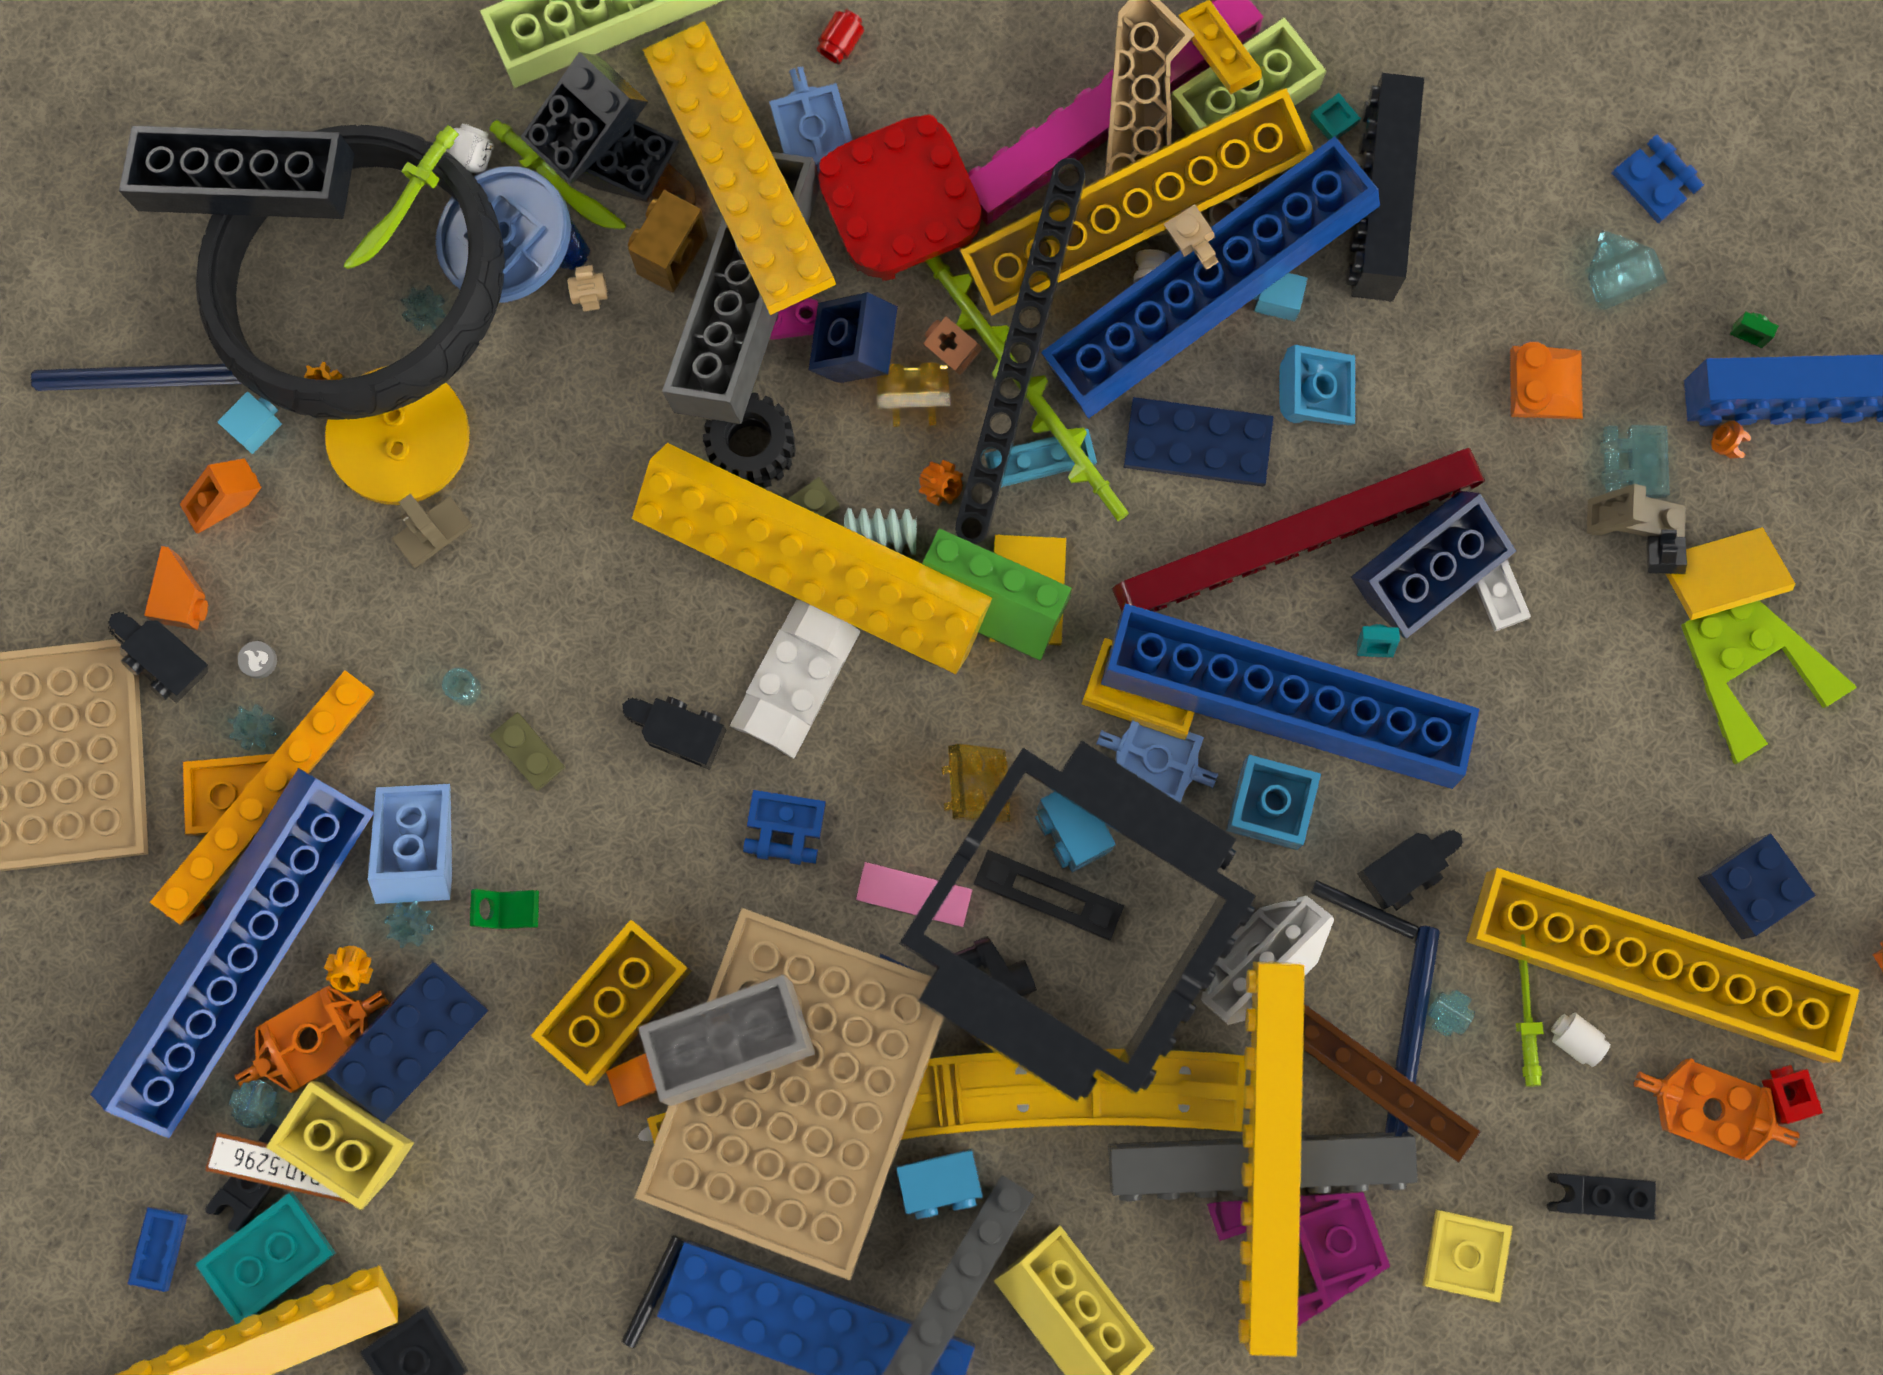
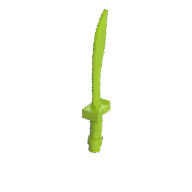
M495 120L491 124L489 131L502 143L509 145L524 159L518 160L520 167L535 170L545 177L560 192L564 200L580 215L601 227L611 229L626 228V224L599 202L580 193L563 181L531 147L513 132V128L499 120Z
M447 125L443 131L440 130L435 136L436 140L433 142V145L430 146L417 167L409 162L405 164L401 172L410 181L392 210L367 233L344 263L346 269L357 267L367 262L383 248L424 184L433 189L435 188L439 178L432 170L446 150L453 146L454 140L459 135L452 127Z
M1521 934L1522 946L1526 947L1525 936ZM1518 960L1524 1023H1516V1031L1521 1032L1524 1060L1522 1073L1525 1078L1526 1087L1541 1086L1540 1077L1542 1076L1538 1060L1536 1037L1539 1034H1544L1543 1022H1533L1528 962Z

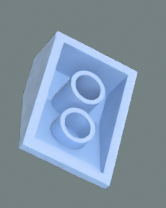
M450 784L376 787L368 882L375 904L451 900L452 840Z

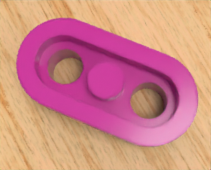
M807 298L779 311L770 340L814 334L819 302ZM806 310L813 313L809 319H803L800 314Z

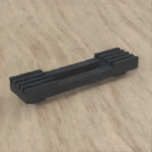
M987 850L974 881V885L1109 941L1113 936L1124 908L1122 904L990 850ZM1020 875L1085 902L1081 915L1013 888L1016 876Z

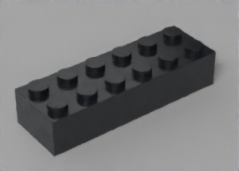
M1382 73L1377 86H1371L1368 101L1365 100L1362 122H1367L1365 133L1361 134L1359 143V154L1364 155L1363 163L1359 166L1379 189L1380 206L1357 222L1356 231H1352L1349 252H1355L1353 264H1349L1346 276V285H1352L1351 297L1393 302L1406 279L1425 77Z
M132 126L119 192L137 211L344 219L355 154L339 132Z

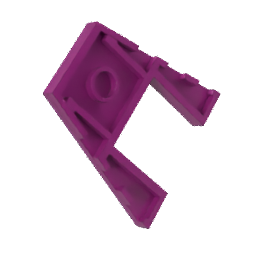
M1363 1191L1300 1196L1299 1241L1317 1290L1298 1296L1297 1329L1300 1325L1318 1313H1322L1333 1303L1390 1267ZM1248 1200L1207 1203L1219 1241L1247 1232V1226H1243L1241 1223L1242 1202H1248Z

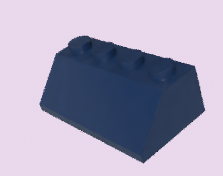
M1459 491L1353 574L1351 578L1369 606L1391 627L1399 628L1400 635L1407 639L1513 555L1516 549L1481 493Z

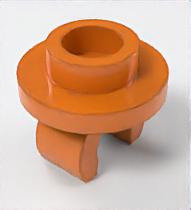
M1728 421L1715 429L1712 435L1711 447L1719 455H1726L1728 458H1744L1745 453L1739 450L1738 445L1740 442L1750 441L1751 436L1748 432L1744 431L1742 425L1738 422Z

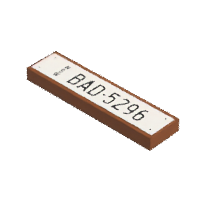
M222 1132L216 1133L205 1171L349 1203L266 1148L268 1143Z

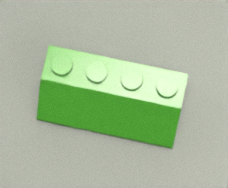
M939 528L922 564L992 597L978 633L1041 661L1071 598L1072 588Z

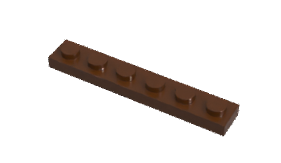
M1304 1004L1303 1050L1459 1163L1481 1131Z

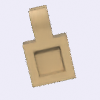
M1195 204L1164 223L1167 232L1184 257L1194 251L1206 270L1219 262L1215 256V251L1209 244V241L1215 238L1213 230Z

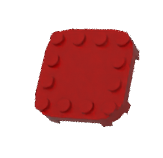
M925 114L905 118L840 145L820 160L818 178L823 200H825L846 248L850 262L857 272L861 271L867 276L882 278V281L896 279L895 274L958 247L961 249L971 244L979 231L982 220L979 197L951 135L933 115Z

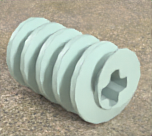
M847 508L844 517V527L887 548H890V545L893 544L896 552L902 554L905 544H908L911 554H916L917 516L916 519H912L909 509L904 510L901 519H898L895 509H890L887 519H884L880 508H876L873 518L869 519L866 508L861 509L858 518L854 517L851 508Z

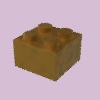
M663 190L659 199H653L646 211L647 219L641 229L636 228L631 234L628 241V250L636 273L639 276L674 293L707 238L708 233L700 208Z

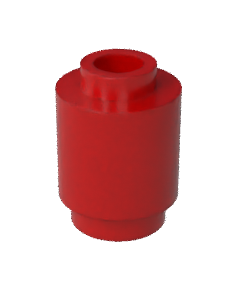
M847 9L844 12L836 11L818 39L820 44L817 47V51L819 54L835 64H840L843 59H847L865 31L861 25L862 19Z

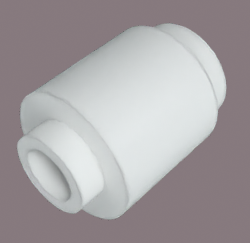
M1572 1013L1569 1017L1563 1014L1551 1029V1032L1555 1034L1552 1042L1581 1064L1587 1063L1591 1067L1596 1066L1610 1048V1043L1605 1040V1035L1577 1013Z

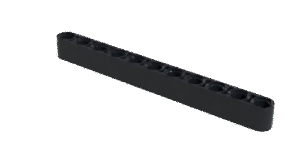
M1074 158L1060 160L1052 172L955 526L956 534L958 537L973 544H979L984 541L990 530L1084 190L1085 170L1083 165ZM1071 169L1076 171L1080 177L1078 182L1072 186L1062 184L1059 181V176L1064 170ZM1055 205H1064L1069 209L1070 214L1064 221L1059 222L1053 220L1049 216V212ZM1046 240H1054L1059 244L1060 250L1055 256L1046 257L1040 253V245ZM1036 275H1044L1050 280V286L1044 292H1035L1029 286L1031 279ZM1027 310H1035L1040 315L1039 324L1033 328H1026L1020 323L1022 313ZM1017 345H1025L1031 351L1029 359L1024 363H1016L1010 358L1011 350ZM1009 379L1016 380L1021 385L1019 395L1012 399L1006 398L1001 394L1002 384ZM999 414H1005L1011 419L1010 429L1003 434L996 433L991 428L993 418ZM989 449L998 450L1002 456L1000 465L993 469L984 467L981 461L983 453ZM981 483L989 485L992 490L990 500L984 504L976 503L972 497L974 487ZM970 518H976L982 524L981 534L974 539L967 538L962 531L964 522Z

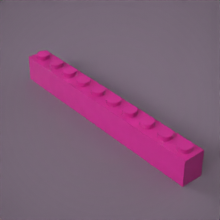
M1250 0L1211 1L1241 43H1244L1260 31L1264 16ZM1191 39L1170 62V95L1174 90L1210 67ZM1113 70L1103 77L1102 83L1092 90L1091 88H1086L1080 92L1074 99V103L1067 108L1060 107L1053 111L1047 118V122L1037 129L1036 127H1031L1021 135L1019 142L1010 148L1005 146L993 155L992 161L984 167L977 166L968 172L979 197L982 220L987 226L1048 183L1055 165L1060 160L1074 158L1079 161L1108 140Z

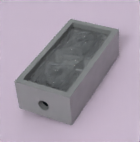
M784 975L638 1027L659 1100L670 1106L815 1054L793 983Z

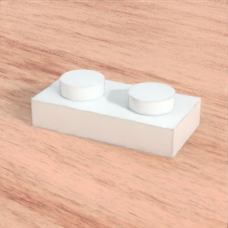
M1507 559L1475 584L1495 632L1528 620L1531 617Z

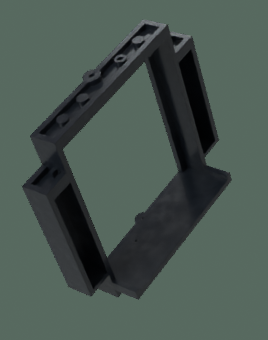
M1081 741L1076 746L1061 771L1025 748H1022L899 942L901 946L937 968L917 1002L1072 1101L1077 1102L1080 1096L1085 1099L1088 1097L1097 1082V1078L1093 1076L1095 1071L1101 1073L1100 1076L1110 1083L1118 1084L1131 1093H1138L1140 1088L1145 1091L1157 1073L1153 1066L1161 1055L1165 1058L1177 1040L1173 1036L1180 1022L1184 1025L1188 1022L1197 1006L1192 1002L1200 990L1205 992L1214 980L1216 972L1212 968L1218 958L1225 959L1236 942L1232 935L1238 925L1244 927L1255 911V907L1251 904L1256 895L1218 872L1219 868L1225 870L1235 856L1236 851L1232 849V846L1237 839L1084 741ZM1025 773L1218 895L1120 1058L1115 1057L924 934Z

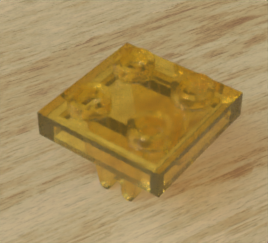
M934 362L923 363L919 367L890 364L888 375L877 376L878 409L892 408L893 427H900V408L928 407L929 426H936L935 406H950L947 366H940V364Z
M967 744L949 745V765L941 767L942 775L950 774L951 802L944 803V811L952 810L953 820L976 821L1008 771L1006 750ZM1010 798L994 823L1010 822Z

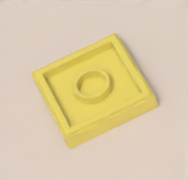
M1436 1210L1423 1286L1500 1303L1513 1226Z

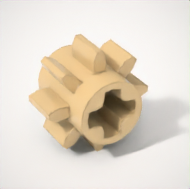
M593 265L577 267L576 277L568 278L572 304L580 303L583 312L600 309V300L608 299L604 273L595 274Z

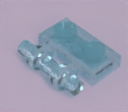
M1631 425L1627 429L1628 439L1618 438L1617 426L1604 427V440L1600 441V453L1604 454L1605 471L1601 472V483L1605 485V493L1620 489V484H1638L1646 486V497H1668L1670 495L1667 426ZM1619 453H1628L1629 470L1619 469Z

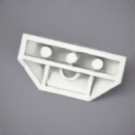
M1307 895L1299 897L1294 901H1284L1259 908L1252 915L1248 923L1244 927L1241 926L1232 935L1236 942L1225 959L1218 958L1212 968L1216 972V976L1208 989L1202 992V1002L1228 1025L1245 1021L1246 1009L1252 1008V993H1247L1246 974L1247 970H1253V961L1301 963L1305 965L1306 975L1319 961L1334 921L1333 916Z

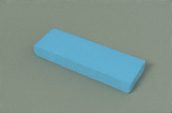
M1085 429L1087 435L1081 445V449L1092 464L1096 465L1097 460L1089 430ZM1055 436L1013 446L1001 487L1071 471L1075 463ZM998 450L985 453L988 469H993L1000 465L1002 456Z

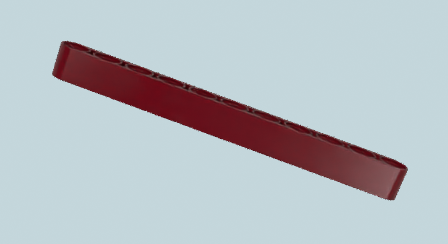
M1466 448L1124 580L1115 585L1112 591L1121 612L1125 604L1157 612L1167 608L1166 604L1176 601L1178 604L1201 595L1199 591L1209 588L1210 591L1234 582L1232 578L1242 575L1245 578L1267 569L1266 565L1275 562V565L1299 557L1298 553L1304 550H1308V552L1332 544L1331 540L1340 537L1342 540L1365 531L1364 527L1371 524L1376 527L1394 520L1399 513L1406 512V514L1425 508L1430 506V501L1438 499L1439 502L1469 486L1471 489L1483 484L1485 479L1471 448Z

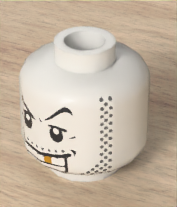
M463 123L460 128H453L459 135L454 140L453 146L446 151L457 159L471 174H480L486 171L493 150V143L487 139L489 133Z

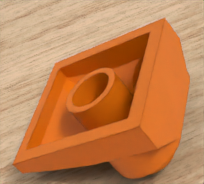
M1528 342L1523 346H1512L1510 349L1511 417L1582 419L1581 350L1550 348L1539 342Z

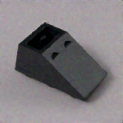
M579 52L520 138L569 184H572L630 129L648 104V101L600 56Z
M635 120L630 129L576 180L594 189L647 202L676 151L679 141Z

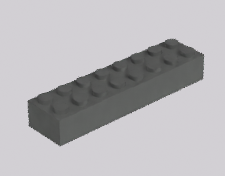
M771 152L808 225L820 189L819 173L813 157ZM722 218L662 392L671 409L676 414L741 424L778 312L772 315L769 314L724 218Z

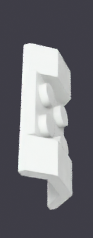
M796 599L781 630L779 629L748 687L746 696L735 714L730 727L747 733L794 759L855 644L860 631L853 625L804 601Z

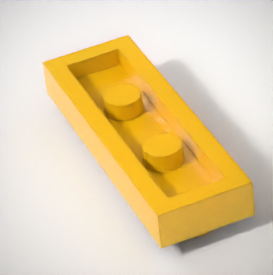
M1210 0L1178 15L1179 19L1195 34L1191 41L1230 94L1262 79L1261 68Z

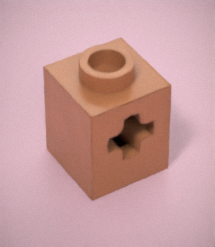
M946 316L941 322L937 320L929 327L925 334L927 339L923 343L959 375L962 374L983 349L973 338ZM947 338L954 340L957 344L954 350L947 348L944 344Z

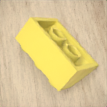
M310 1081L266 1148L362 1210L394 1175L414 1142L323 1082Z

